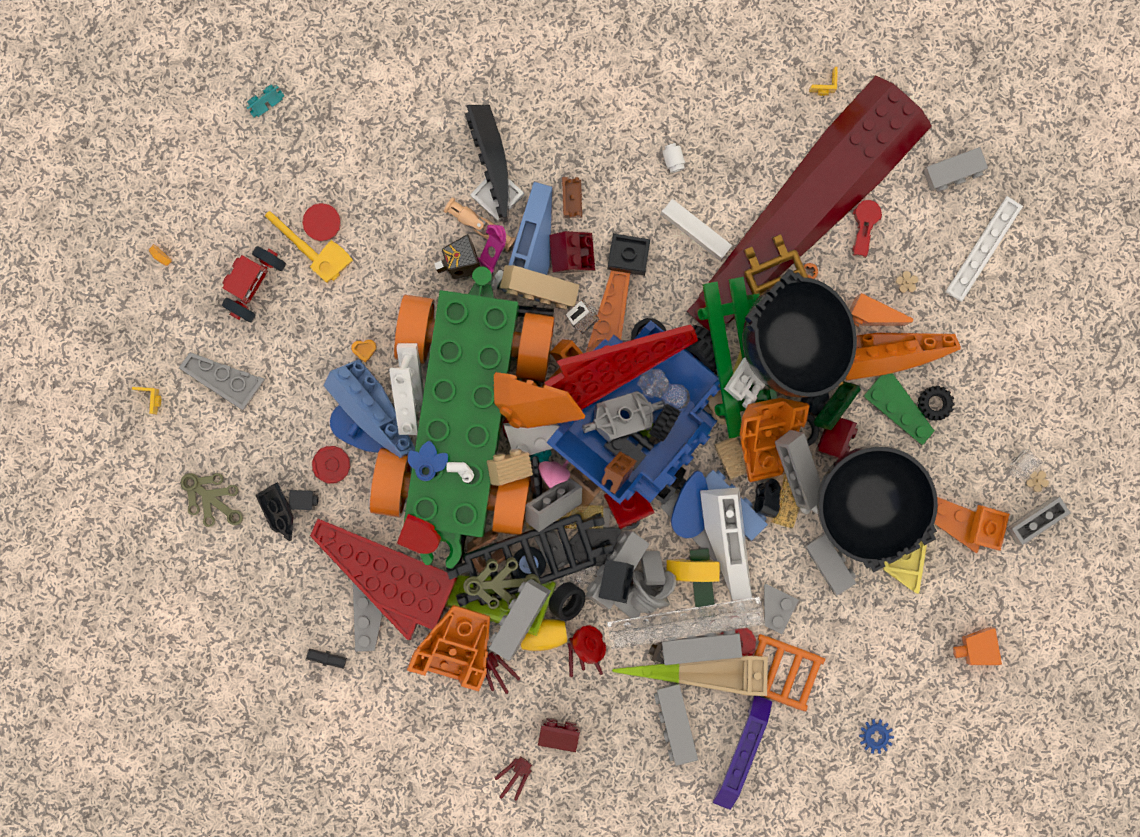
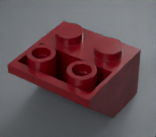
M563 231L549 235L552 273L596 271L592 233Z
M840 418L832 430L824 429L816 451L838 460L850 451L851 447L848 444L857 434L858 428H855L857 423Z
M546 718V721L542 720L538 746L576 753L580 735V727L576 726L577 723L565 721V724L557 723L558 720L553 718Z

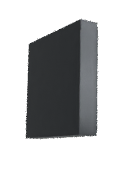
M613 233L607 270L645 276L651 239Z

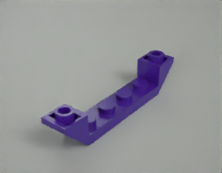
M753 696L747 711L749 715L722 785L719 784L712 803L731 810L740 796L768 724L773 701L761 696Z

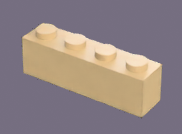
M505 265L500 288L507 290L506 293L518 296L519 293L523 295L524 299L533 301L534 298L540 299L539 303L551 305V303H554L556 308L567 310V307H575L579 284L518 266Z

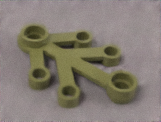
M187 473L181 478L180 484L182 489L188 493V513L190 515H197L200 512V507L196 504L197 492L202 496L203 524L206 527L215 524L211 504L227 516L229 524L239 525L242 523L244 516L241 511L232 510L216 498L217 496L225 495L236 496L239 492L236 485L206 490L201 485L209 483L220 485L224 480L223 475L215 473L212 476L199 478L194 473ZM217 475L221 478L218 483L214 481V477ZM189 479L194 481L192 486L187 484ZM231 487H234L236 489V492L234 494H231L229 492V489ZM192 506L197 507L196 513L191 512ZM234 514L239 515L238 521L233 520ZM208 517L212 519V524L210 525L206 523Z
M510 557L506 560V566L492 580L484 581L491 572L497 571L499 566L495 559H489L486 562V567L477 577H468L464 581L463 587L468 595H478L488 604L489 608L495 609L499 606L498 598L494 595L490 596L484 589L494 590L509 606L510 599H517V596L508 593L504 588L520 587L523 582H527L530 579H534L540 584V580L535 574H529L525 578L505 579L511 571L516 570L518 567L517 560ZM510 562H515L514 566H508ZM491 563L496 564L493 568H490L489 565ZM471 583L477 584L474 588L470 587ZM496 600V603L492 605L490 601Z

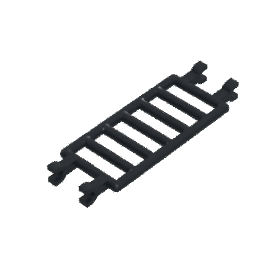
M597 513L584 520L580 514H574L553 522L540 532L532 529L465 553L463 555L464 563L455 565L453 568L446 567L450 580L466 572L469 573L470 577H477L472 559L484 556L485 562H487L489 559H493L491 552L502 549L505 560L513 557L509 546L520 542L531 574L537 575L542 585L593 567L597 563L595 557L613 553L614 549L610 540L595 547L591 546L586 529L605 524L601 513ZM572 523H576L588 559L578 564L564 527ZM556 529L558 530L569 563V567L558 570L546 535L547 532ZM536 536L540 538L551 570L550 574L540 577L528 539ZM510 562L508 566H514L515 562ZM491 563L489 567L493 568L495 567V564ZM517 569L510 572L512 579H520ZM497 571L490 573L491 579L498 574ZM519 587L505 589L510 594L515 595L519 593ZM467 593L456 595L460 607L477 599L480 605H487L478 595L471 596ZM494 593V594H491V595H490V596H492V595L496 596V597L498 598V600L503 599V598H502L501 596H499L497 593Z

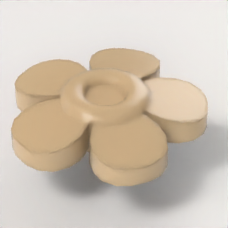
M905 271L902 274L903 277H897L896 283L901 285L899 291L905 293L907 290L914 292L916 290V285L914 284L918 282V277L915 275L910 277L911 273Z
M1031 471L1029 473L1031 479L1026 481L1027 486L1033 487L1035 492H1041L1042 487L1049 485V481L1044 479L1046 477L1044 471H1039L1038 474L1036 471Z

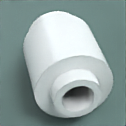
M676 143L665 146V150L662 153L670 173L685 169V160L681 146H676Z

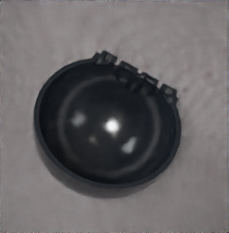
M788 269L780 278V281H777L774 286L767 289L757 298L745 317L742 342L746 360L755 376L770 389L791 397H814L830 392L848 375L854 362L857 347L855 324L844 300L827 284L812 278L802 277L799 272L794 273L791 269Z
M883 445L863 446L841 456L824 475L817 496V512L822 529L830 542L840 552L851 559L863 562L866 569L870 567L874 573L886 567L885 561L891 564L901 559L903 555H908L921 548L920 542L925 546L936 540L934 535L937 532L934 527L938 508L936 488L928 471L908 453Z

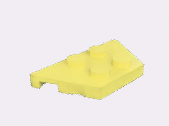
M922 542L919 543L921 548L908 555H903L901 559L891 564L885 561L886 567L882 569L917 594L920 592L927 547Z

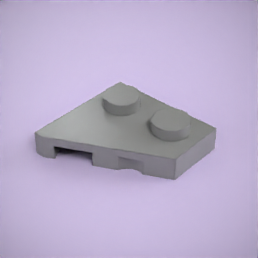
M765 583L764 626L783 634L799 600Z

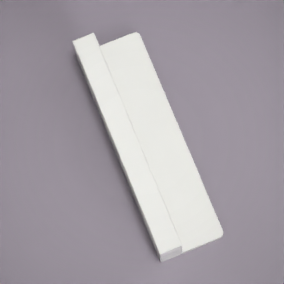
M672 199L665 209L661 211L660 215L719 261L732 247L729 242Z

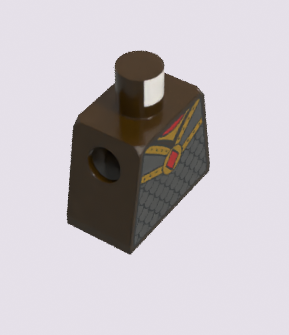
M469 234L443 247L444 259L434 263L438 274L448 270L453 279L471 276L476 268L481 267Z

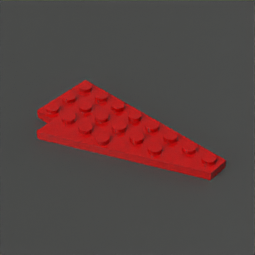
M689 324L620 344L606 345L598 350L558 360L557 364L561 373L551 377L544 383L547 386L568 392L582 410L697 342L698 338L695 329Z
M317 519L310 537L407 640L411 641L417 624L433 630L442 617L458 576L450 580L447 572L432 565H425L424 562Z

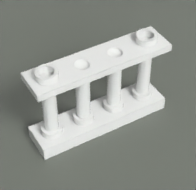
M398 343L399 368H390L389 370L399 435H417L418 423L416 412H421L424 395L417 343Z

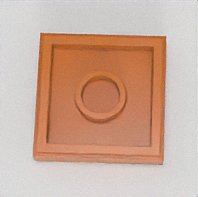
M978 505L969 543L1001 551L1010 514Z

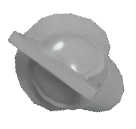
M634 571L632 575L634 584L630 587L627 604L616 601L614 604L632 620L637 621L640 613L651 614L657 611V608L670 605L667 596L674 591L676 576L670 571L664 572L665 585H646L643 572Z

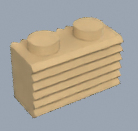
M729 438L714 444L728 480L747 473L740 438Z
M513 449L509 451L510 454H497L493 456V459L487 460L491 484L500 486L532 476L530 454L521 451V449Z

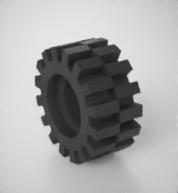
M932 386L921 392L917 406L925 418L937 421L945 419L950 415V412H953L954 409L952 407L955 406V402H953L954 397L950 395L951 392L947 391L945 387ZM933 396H938L943 401V406L938 411L932 410L929 406V400Z
M666 404L649 434L663 442L677 421L681 411Z

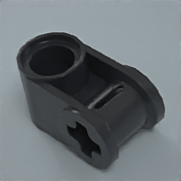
M771 478L765 483L756 486L754 511L770 518H775L780 511L781 487L777 480Z

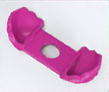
M500 225L487 226L486 233L489 235V238L480 258L478 257L481 267L488 268L491 274L506 244V232L504 227ZM491 246L495 249L494 257H491L488 252Z

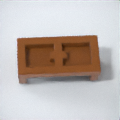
M562 177L563 218H582L581 180H579V177H575V179Z
M619 452L606 466L602 485H605L608 479L611 480L613 485L610 492L616 494L630 477L637 461Z

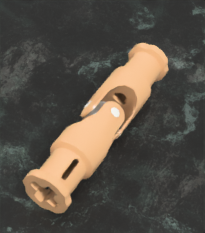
M453 197L444 209L445 213L455 216L457 221L464 225L474 227L473 230L488 240L489 235L483 234L481 231L486 227V223L495 225L484 217H478L472 209L457 203ZM506 234L504 248L508 253L513 247L516 237L512 238Z

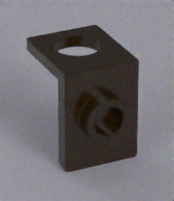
M657 640L656 644L653 643L648 654L651 655V661L655 662L656 660L664 664V660L660 656L663 650L661 641Z

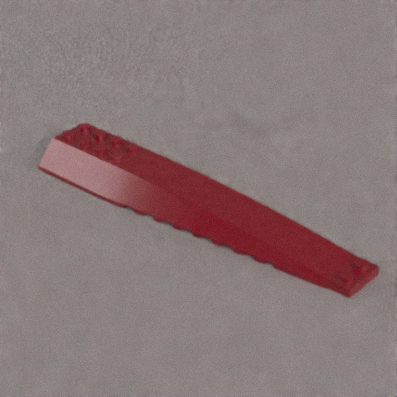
M875 75L825 130L709 281V283L718 281L721 304L732 302L729 279L744 277L746 294H752L744 272L751 268L744 252L745 249L753 247L758 263L762 264L780 256L772 238L781 234L787 251L796 250L801 257L880 184L932 127L922 108L894 83ZM790 259L753 275L757 286L780 277L794 264L793 260ZM702 290L699 298L686 312L702 327L710 331L709 320H700L698 317V310L706 307L704 291ZM735 314L724 316L725 325L735 319Z

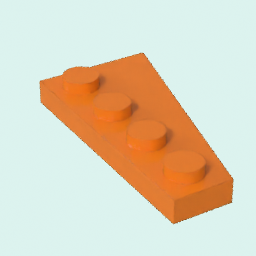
M937 497L938 508L934 524L974 553H977L980 545L969 543L976 512Z

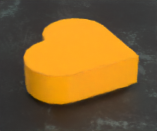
M153 244L149 248L152 257L163 265L168 266L172 262V259L158 246Z
M365 340L364 342L355 341L351 346L352 352L365 363L377 349L376 343L372 340Z

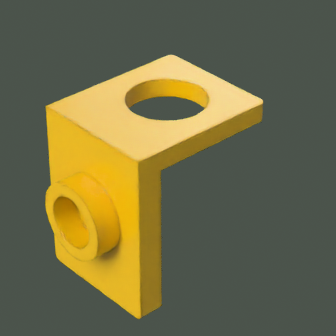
M835 66L832 70V85L812 84L809 87V92L817 93L819 96H828L829 93H835L837 90L838 67Z
M132 387V390L151 391L149 414L157 415L158 407L161 406L162 398L159 396V389Z

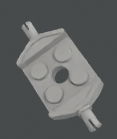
M638 391L597 403L594 407L593 422L582 425V430L584 433L597 430L608 442H611L613 439L645 429L646 431L649 430L653 423V412L663 409L664 405L662 401L651 404ZM620 411H627L629 419L622 418Z

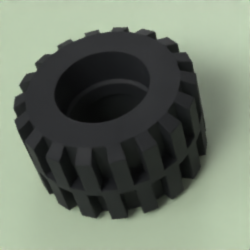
M693 325L692 327L695 329L698 341L685 349L712 372H715L717 367L711 332L701 326Z

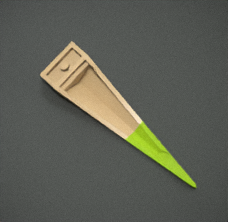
M746 655L740 658L671 665L656 664L612 670L615 673L737 694L767 696V656Z

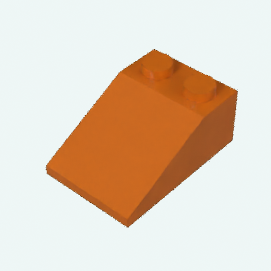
M862 293L855 297L849 309L856 327H859V325L906 326L914 320Z

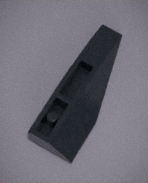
M467 105L466 120L471 130L475 147H480L481 153L478 156L481 165H486L487 171L484 174L487 183H492L493 188L490 189L493 200L497 199L499 206L496 207L499 218L503 217L504 222H508L510 196L507 161L490 105Z

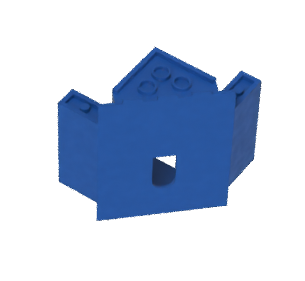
M650 320L635 339L664 331ZM613 335L609 341L604 339L594 350L601 349L606 345L612 346L623 342ZM683 349L582 409V412L585 414L584 419L557 423L559 428L546 443L619 504L624 499L628 501L635 491L651 503L666 485L670 487L677 479L674 475L683 464L687 466L694 458L691 454L700 443L704 445L711 437L708 434L717 423V420L707 413L704 407L709 403L707 398L710 395L714 397L721 389L718 386L720 384L719 378L690 352ZM638 391L651 404L662 401L664 406L669 404L681 411L677 421L663 442L660 441L658 444H654L655 446L651 451L645 447L641 449L647 456L632 471L628 480L616 494L610 492L613 485L611 480L608 479L606 484L602 485V479L606 472L604 470L615 456L603 447L607 440L597 430L586 433L582 430V425L593 422L594 407L597 403ZM663 409L653 412V424ZM620 411L622 418L629 419L627 411ZM631 435L627 438L633 445H638L639 442Z

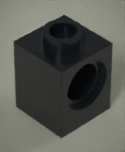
M290 490V509L315 510V506H318L319 497L315 495V491Z

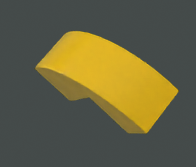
M687 559L666 560V571L673 573L676 576V581L717 582L719 581L720 562L713 560L691 561Z

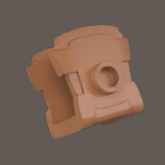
M491 529L485 533L484 537L475 536L467 544V553L491 543L497 538L498 532H492ZM502 549L492 554V558L498 564L505 561ZM481 556L472 559L475 568L480 573L486 567L485 559L482 560Z

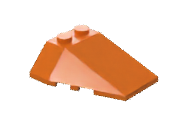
M497 372L494 374V404L514 428H534L585 418V414L566 391L547 385L541 388L533 385L534 381L527 380L525 383L517 380V376Z
M776 398L747 405L742 417L740 439L749 482L783 474L784 468L775 441L788 431L799 432L800 428L805 426L809 411L807 403Z
M453 605L414 651L407 671L426 676L427 671L459 680L462 687L479 691L487 670L486 658L488 655L487 643L489 640L490 616Z

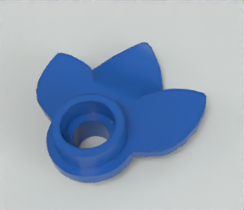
M427 441L422 445L419 453L416 451H409L408 463L415 469L417 477L422 481L431 480L436 472L442 471L446 467L448 462V454H437L436 448L431 441ZM428 467L430 470L429 474L424 475L422 469Z

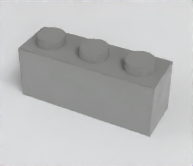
M978 147L930 165L923 172L930 190L941 192L948 189L947 185L954 183L957 186L966 182L965 178L972 176L973 179L983 176V172L988 169L981 148Z
M571 478L555 485L526 504V522L540 532L582 504V486Z
M1052 497L1006 529L1016 544L1024 545L1071 512L1061 497Z
M823 533L804 545L834 595H839L857 584L854 580L857 578L851 568L847 569L844 564L846 562L845 557L841 552L836 551L826 534Z

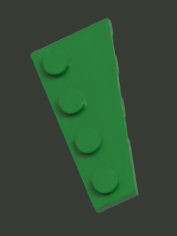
M893 373L880 375L863 395L867 401L921 446L935 431Z

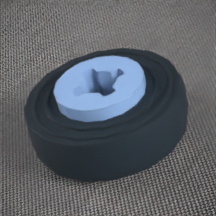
M530 547L539 574L542 576L546 568V560L539 549ZM521 548L515 553L513 558L517 560V570L520 578H525L531 572Z

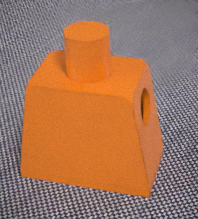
M987 627L962 636L963 646L953 647L954 657H965L966 663L969 665H1002L996 628Z

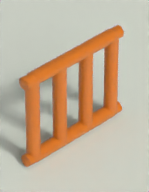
M759 634V644L754 656H762L766 644L777 648L767 675V696L764 697L806 712L808 707L806 705L820 665L824 664L825 658ZM784 651L794 654L795 657L780 695L770 691ZM802 658L813 661L801 697L799 701L788 698Z

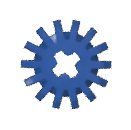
M872 719L873 725L871 726L866 722L865 724L868 728L861 727L865 734H859V737L864 738L860 742L861 745L866 743L867 745L864 749L867 751L869 747L872 748V754H874L875 749H877L878 754H881V748L887 751L886 745L892 746L889 739H894V736L889 735L893 730L886 729L889 724L886 723L882 726L881 719L878 724L875 723V719ZM875 731L882 735L878 742L871 738V734H875Z

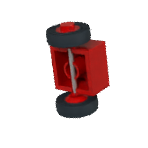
M256 246L252 252V255L263 264L261 266L243 255L240 258L237 257L232 265L233 270L231 274H227L222 282L224 290L241 299V302H239L238 300L233 301L226 297L221 305L230 311L229 315L238 320L241 318L248 322L254 320L256 314L250 311L246 305L250 303L268 273L267 267L282 271L286 265L283 260L277 257L278 254L269 248L266 251Z

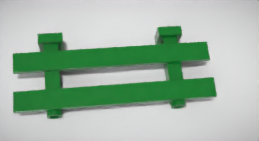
M744 277L729 279L732 302L721 304L718 281L702 284L706 307L698 310L700 320H709L723 403L715 405L714 410L717 416L725 415L729 438L740 436L742 423L740 412L745 411L746 408L742 406L744 398L737 401L724 389L733 376L724 316L735 314L743 360V358H746L742 342L745 317L753 303L760 296V293L746 294ZM772 389L760 390L756 396L757 400L755 403L776 399L777 392Z

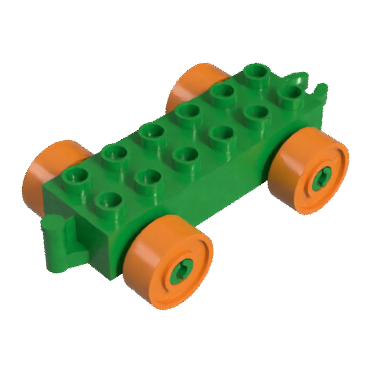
M478 267L473 271L472 279H474L475 283L468 294L439 291L435 319V300L433 298L405 294L399 309L394 344V358L398 360V343H417L419 359L422 364L426 362L431 345L415 451L419 453L422 445L427 441H431L436 448L437 454H448V462L466 463L473 471L474 478L471 482L465 483L458 472H447L446 464V467L442 471L436 472L431 480L422 481L417 477L414 468H412L410 473L411 466L408 463V455L399 458L386 448H380L371 487L370 513L400 518L407 498L404 522L407 515L410 514L429 522L435 527L434 530L440 535L441 541L446 542L450 547V554L446 558L447 568H453L461 558L462 535L485 536L488 511H494L492 532L518 535L523 532L531 477L522 478L500 486L492 485L490 482L487 460H491L494 455H497L503 418L499 408L494 404L495 372L509 374L511 359L516 357L518 358L517 378L545 382L553 337L555 317L525 313L522 332L516 331L519 303L494 298L492 274L486 267ZM424 467L422 473L424 475L429 474V468ZM420 553L425 565H430L433 562V553Z

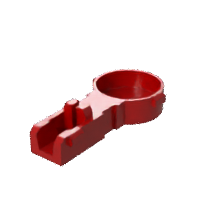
M864 200L853 210L854 218L858 223V233L852 247V255L854 256L861 255L863 258H866L868 255L871 238L870 232L882 217L881 208L875 201Z

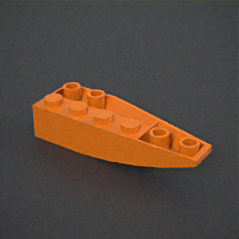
M870 333L857 335L854 362L845 379L846 381L907 370L961 349V346L955 334Z

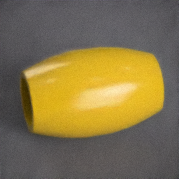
M543 619L537 636L527 633L521 643V649L545 651L567 643L565 622L557 619Z

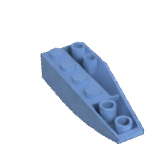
M537 182L533 183L509 265L547 275L550 266L551 186Z
M359 359L330 371L323 386L360 428L399 458L408 455L409 451H415V446L409 435H399L395 409L382 385Z

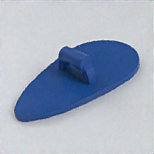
M340 405L333 410L330 417V427L336 437L368 452L378 453L380 448H384L360 428Z
M695 471L687 479L679 493L671 516L672 529L682 538H693L699 535L705 528L700 491L708 490V486L701 471Z

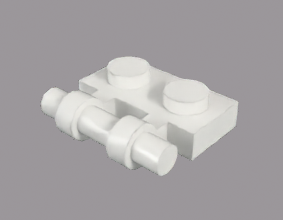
M743 358L724 389L737 401L744 398L742 406L747 408L748 404L755 403L757 394L760 390H763L765 384L755 376L746 358Z

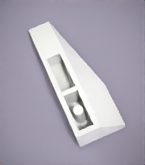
M740 489L702 490L700 494L705 530L716 559L720 562V569L733 600L752 599Z

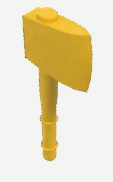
M271 211L266 213L265 217L271 224H274L313 262L310 268L326 283L331 280L335 281L340 276L339 273L353 261L349 254L332 240L319 254L316 253Z

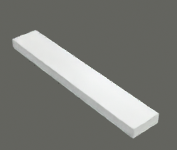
M1008 196L1005 197L945 293L959 302L963 301L1023 206Z

